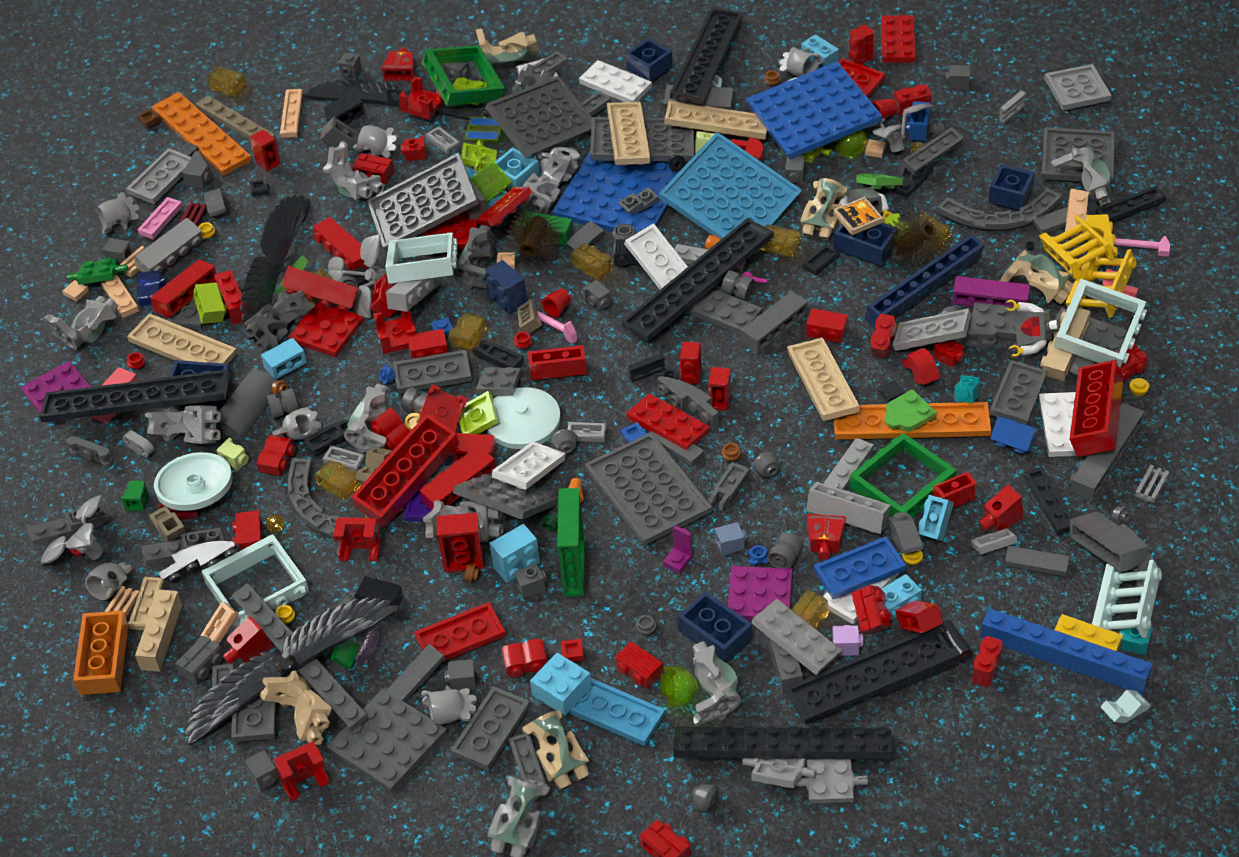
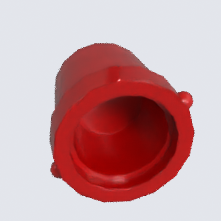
M893 99L871 102L884 119L895 115L897 112Z
M558 289L550 295L546 294L542 299V307L549 316L559 318L563 310L570 304L571 297L566 290Z

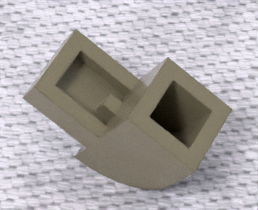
M374 447L367 451L365 467L356 472V479L364 483L392 451L379 447Z
M167 506L149 515L151 522L160 533V537L164 542L181 538V534L185 533L184 525L174 512L171 513Z

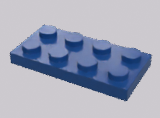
M887 537L814 565V572L832 599L906 570L905 563Z

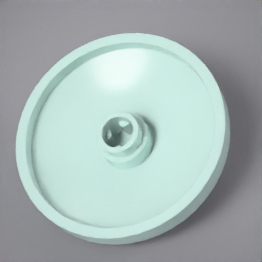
M528 387L516 388L513 396H497L493 399L499 423L486 430L489 435L495 436L496 443L507 448L523 449L532 441L543 444L553 437L559 428L561 420L560 409L556 400L542 390Z
M191 453L178 457L166 464L155 478L154 489L158 500L168 508L183 511L196 510L211 505L222 498L229 490L233 476L230 465L224 458L212 453Z

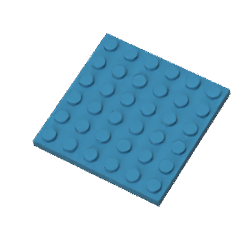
M716 132L659 193L658 198L711 235H716L722 239L747 218L770 229L800 195L802 190Z

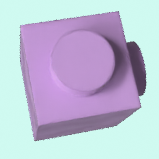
M833 626V643L842 650L839 656L859 655V647H863V634L858 633V626Z

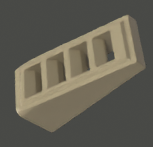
M532 299L517 308L519 326L523 332L530 334L542 326Z

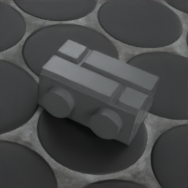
M203 635L175 665L180 676L197 685L201 680L208 677L209 671L213 666H217L222 662V655L224 654L220 644L213 640L211 641V639Z

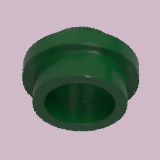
M551 514L542 517V527L555 532L558 528V518Z

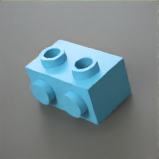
M817 35L801 43V49L804 50L810 47L809 53L820 54L823 63L818 66L819 68L839 61V49ZM809 57L808 61L813 63L814 57Z
M293 338L261 354L264 368L275 380L307 363L304 350Z
M929 495L924 505L925 512L923 518L919 522L918 534L943 541L954 502Z
M906 574L882 588L886 596L884 600L885 606L891 614L889 621L897 618L896 609L915 600L921 601L922 590Z

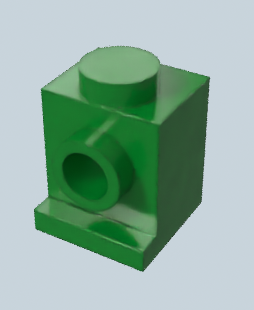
M129 481L128 489H125L124 496L121 497L125 511H145L149 495L145 481Z

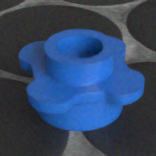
M385 364L379 372L380 381L385 385L393 381L395 370Z
M756 545L749 549L750 564L768 563V549L761 545Z

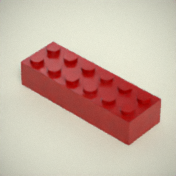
M1116 359L1079 368L1069 437L1077 457L1116 449L1123 386V374Z
M426 413L351 496L354 507L367 517L376 518L377 524L385 528L459 445L457 433Z

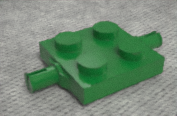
M104 258L97 262L86 261L81 265L79 271L68 273L67 278L68 281L77 280L78 285L112 280L118 272L128 271V265H118L116 258Z

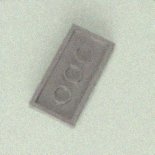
M168 148L126 188L127 194L155 204L183 177L182 172L191 157Z
M968 308L900 322L897 327L893 347L895 351L907 350L912 347L926 346L927 344L942 343L947 340L966 337L971 312Z
M778 599L774 600L756 615L751 622L815 675H818L842 651Z

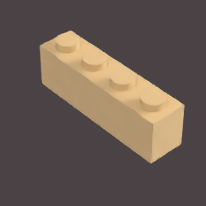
M1078 308L1067 335L1083 340L1090 323L1091 311ZM1063 311L1062 314H1061V318H1060L1061 324H1062V322H1063V320H1064V317H1065V315H1066V312H1065V311ZM1054 331L1053 336L1055 338L1049 342L1047 347L1048 354L1043 356L1040 367L1047 371L1046 376L1065 381L1076 355L1053 347L1058 331Z
M157 591L135 654L140 670L161 671L182 609L178 591Z

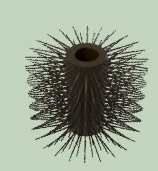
M523 211L527 218L525 219L523 215L521 221V217L517 219L518 221L512 220L515 223L510 225L512 230L510 232L509 230L507 231L510 235L505 237H510L507 243L509 241L511 242L510 244L513 241L515 243L507 245V247L515 246L513 248L517 250V247H519L520 251L517 253H522L526 259L532 257V261H534L533 257H536L535 259L538 261V256L541 259L544 256L546 260L549 259L547 257V254L550 253L549 250L551 249V253H553V247L557 248L554 238L555 241L557 238H563L557 233L564 232H559V230L555 232L556 228L564 227H548L554 224L548 223L550 222L547 220L548 217L544 219L542 214L536 216L535 212L534 217L530 211L531 216L529 217Z
M923 208L921 217L916 218L917 216H913L907 211L908 217L912 216L913 218L909 219L902 214L903 222L898 224L893 220L894 225H899L898 228L891 227L898 232H892L894 236L896 234L898 237L896 241H892L896 244H883L895 246L898 249L895 254L899 251L897 255L901 254V258L904 254V268L907 254L910 255L907 258L910 268V260L912 258L918 257L916 258L918 260L925 258L930 262V254H933L932 258L934 253L939 256L938 251L934 252L932 250L939 249L943 252L941 248L934 244L935 242L940 244L937 240L943 239L938 236L936 237V234H941H938L940 232L936 233L939 230H936V226L933 225L935 221L933 220L932 223L928 222V208L925 222Z

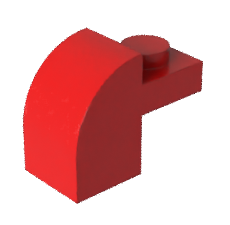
M749 137L748 141L731 139V142L763 163V145L759 140L753 137Z
M924 348L908 354L906 359L901 360L903 368L912 370L915 383L924 385L940 378L933 357Z

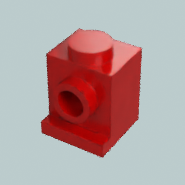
M420 135V138L404 140V144H401L402 155L405 154L406 161L426 159L424 135Z
M952 340L935 344L934 359L952 368L958 362H961L965 356L964 346Z

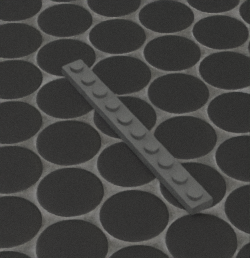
M248 583L232 595V598L248 616H251L258 623L266 636L282 653L286 637L289 634L292 636L293 633ZM316 658L297 669L351 731L368 718L367 714Z

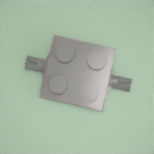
M743 758L742 764L744 766L755 767L751 773L752 781L794 788L800 777L815 778L816 769L805 767L807 759Z
M851 759L807 760V768L816 769L815 778H799L795 787L806 786L809 793V803L853 802L854 786L868 785L867 776H854L851 769Z

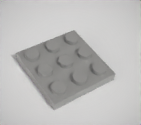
M1093 64L1045 74L1044 79L1062 110L1111 101L1112 95Z

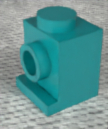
M961 375L960 381L955 386V401L974 403L980 396V377Z
M1152 626L1148 629L1147 638H1142L1137 628L1120 629L1119 634L1123 635L1121 650L1146 655Z

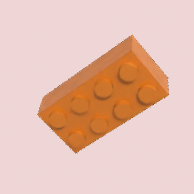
M124 611L84 613L82 615L73 679L79 695L121 692L129 627Z

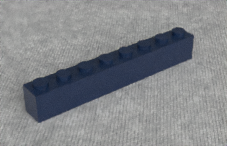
M970 234L869 304L865 320L876 329V320L880 314L891 315L895 319L979 260L984 244L974 235Z

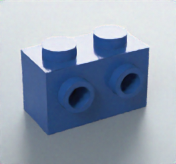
M913 102V106H914V105H918V104H930V103H926V102ZM930 107L908 114V121L910 122H907L906 132H909V140L926 141Z
M997 417L990 439L995 440V444L998 446L1006 447L1010 445L1014 447V451L1024 454L1025 451L1032 450L1038 429L1005 417Z

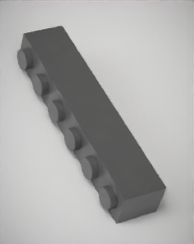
M1125 403L1121 404L1116 449L1086 456L1087 458L1080 462L1078 472L1073 473L1070 478V493L1093 502L1141 427L1144 411Z

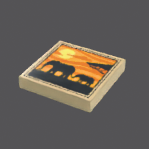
M865 197L834 209V215L851 235L883 223V217Z

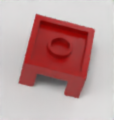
M414 77L411 81L412 92L407 97L404 91L399 95L400 111L430 120L443 105L444 100L438 90L437 93L424 90L422 79Z
M410 310L401 311L402 318L385 322L382 312L373 314L383 354L409 348L407 335L416 334Z
M432 384L416 423L427 413L455 432L461 412L468 398L461 395L455 397L440 391L441 387Z
M337 517L333 538L334 542L340 539L339 561H349L351 549H370L369 561L379 562L382 542L377 519Z
M314 741L274 758L280 782L290 802L300 797L294 784L314 776L321 788L330 784L323 768L325 765L324 760Z

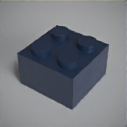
M647 38L625 53L626 69L651 82L673 67L672 51L650 38Z
M1001 164L990 185L988 202L1020 210L1021 207L1026 205L1033 190L1035 172Z
M504 260L485 270V281L488 286L487 294L491 300L499 304L502 310H506L511 315L517 311L518 307L527 302L525 279Z

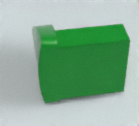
M348 639L334 648L331 660L345 669L351 668L356 652L359 650V645L353 640Z

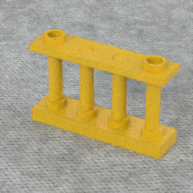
M1078 215L1074 217L1077 226L1056 237H1050L1046 232L1039 235L1044 250L1074 279L1082 276L1079 270L1081 266L1096 257L1105 254L1110 260L1114 259L1112 253L1114 248L1110 241H1105L1089 226L1085 219L1082 220ZM1079 232L1082 233L1064 244H1058ZM1087 239L1090 240L1089 242L1072 250L1071 252L1067 251L1068 249L1078 245L1079 243ZM1095 246L1098 248L1079 259L1075 258Z
M1097 248L1090 249L1088 253L1096 250ZM1131 249L1127 250L1124 259L1114 258L1110 260L1109 258L1098 256L1083 264L1080 269L1082 276L1075 280L1066 300L1067 308L1072 301L1080 279L1093 282L1095 279L1114 280L1112 286L1103 287L1123 293L1132 270L1136 267V258L1133 256ZM1101 265L1120 266L1118 272L1097 271ZM1083 295L1078 307L1105 308L1110 318L1113 317L1115 310L1118 309L1117 306L1100 300L1085 299L1086 295Z

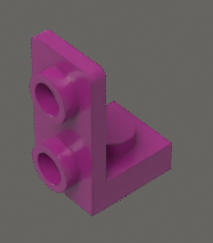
M675 525L673 527L674 548L663 560V566L681 574L693 559L692 534L687 529Z

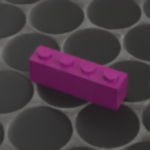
M956 276L952 304L974 307V302L1013 307L1012 303H1006V301L1014 300L1016 304L1018 302L1028 303L1030 285Z

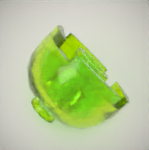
M861 129L834 141V150H837L838 154L843 157H858L859 153H865L868 144L867 134Z
M679 665L665 666L663 669L666 670V673L661 674L660 683L662 697L667 696L669 702L664 703L667 708H677L688 704L692 700L694 692L697 691V680L693 678L692 673L685 667Z

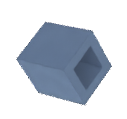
M738 522L715 528V541L721 555L744 550V541H747L745 530L740 528Z

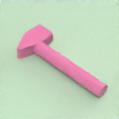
M1166 236L1160 242L1115 238L1114 246L1158 249V255L1166 257L1170 253V243Z
M537 311L540 321L562 331L566 341L570 343L577 341V334L571 321L564 325Z

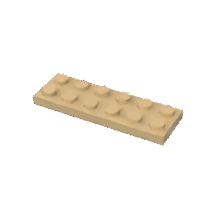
M669 101L664 124L670 126L732 134L739 137H753L756 139H765L767 132L754 113Z
M641 102L607 103L615 165H643L650 163Z
M150 313L127 336L129 342L172 360L228 364L237 355V349Z
M823 338L787 346L788 354L823 421L860 412L859 404Z

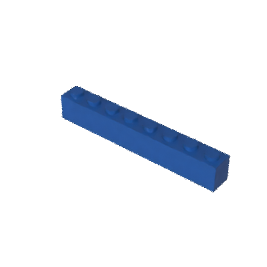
M990 608L982 623L980 639H984L986 636L1002 640L1003 647L1128 690L1137 691L1140 694L1144 693L1149 681L1152 663Z

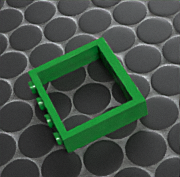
M479 45L425 50L422 64L446 106L492 102L502 98L505 88ZM473 61L488 87L455 90L440 64Z
M902 433L899 437L894 438L885 448H881L874 457L866 460L864 465L858 470L856 469L851 473L850 489L858 495L890 504L889 517L894 516L896 513L904 512L908 513L911 518H914L924 509L929 495L933 496V486L956 477L957 470L905 433ZM904 450L939 476L904 505L900 506L865 480Z
M579 488L559 489L557 547L564 597L584 596L585 537Z

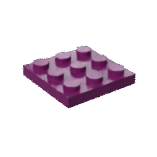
M68 361L20 388L40 414L47 392L91 386L71 362Z
M731 566L728 607L748 621H752L756 615L776 599L790 609L792 569Z

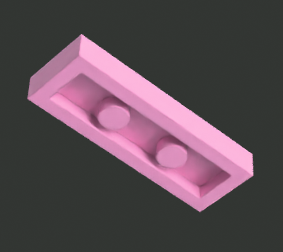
M167 197L138 229L139 235L154 239L183 207L182 202Z

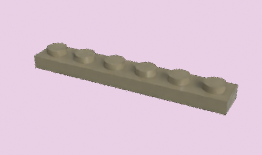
M208 95L196 103V107L201 112L249 140L250 136L264 129ZM266 130V131H267L271 136H273V137L275 138V140H276L275 134H273V133H271L270 131Z

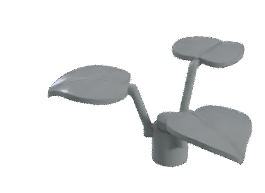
M930 104L911 106L903 110L902 125L884 127L883 121L871 125L881 126V128L874 130L873 134L885 139L887 138L891 152L901 151L905 149L903 139H905L906 116L926 107L934 109L935 107ZM902 127L901 135L899 132L893 133V131Z
M381 235L367 237L361 244V258L365 260L364 264L370 267L366 272L343 270L344 260L340 257H333L328 264L329 279L338 281L343 277V274L365 276V279L370 282L359 286L353 307L358 315L365 318H372L370 312L372 296L369 286L375 285L376 281L384 274H387L385 269H379L378 266H374Z
M102 495L89 499L78 509L76 519L81 520L83 526L67 542L64 536L51 542L43 553L41 559L42 566L57 559L65 547L85 553L92 560H96L102 555L104 548L96 542L97 538L92 534L94 526L92 523H86V519L91 517L99 507Z

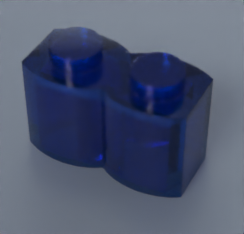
M161 270L139 272L137 299L140 306H151L150 297L166 285L165 275H162Z

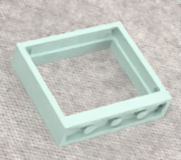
M453 233L389 241L385 266L388 284L453 275L454 268H457L458 243L456 238L453 239ZM447 252V257L398 264L399 258Z
M1080 279L1053 347L1097 363L1116 359L1119 367H1121L1122 362L1126 363L1129 353H1126L1127 350H1132L1135 339L1132 338L1133 335H1138L1141 324L1138 322L1139 320H1144L1147 312L1144 309L1146 301ZM1083 295L1135 313L1119 353L1067 335Z
M273 534L202 571L206 585L219 604L222 601L228 603L217 587V584L275 554L295 583L268 596L263 601L274 612L279 606L287 605L309 593L306 579ZM244 610L238 612L233 621L236 629L249 617Z

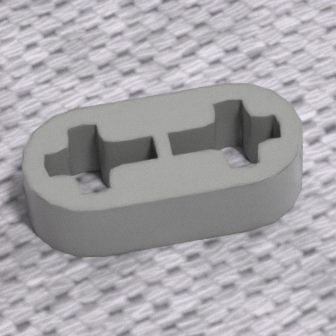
M129 430L122 437L124 443L129 448L144 457H148L155 451L153 445L147 439L132 430Z

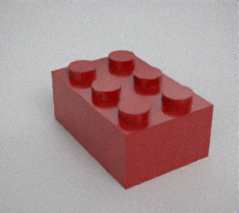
M478 513L437 516V537L444 572L466 571L468 564L473 566L476 564L475 568L484 569V549Z

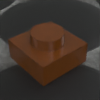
M151 108L137 115L138 121L146 128L161 121L160 116Z

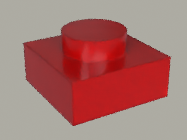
M581 639L561 641L562 656L572 662L584 660Z

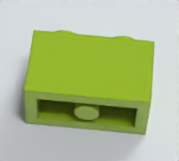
M217 283L196 284L193 298L201 324L223 322L224 314L227 313V307L222 302V294L218 289Z

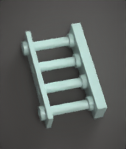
M1149 560L1147 571L1121 573L1110 564H1106L1092 625L1110 631L1114 629L1137 628L1142 638H1147L1148 629L1151 628V615L1159 580L1162 579L1161 569L1157 567L1154 560ZM1145 579L1144 587L1119 589L1122 581ZM1142 595L1140 603L1115 605L1119 597ZM1138 612L1136 619L1111 621L1115 613Z

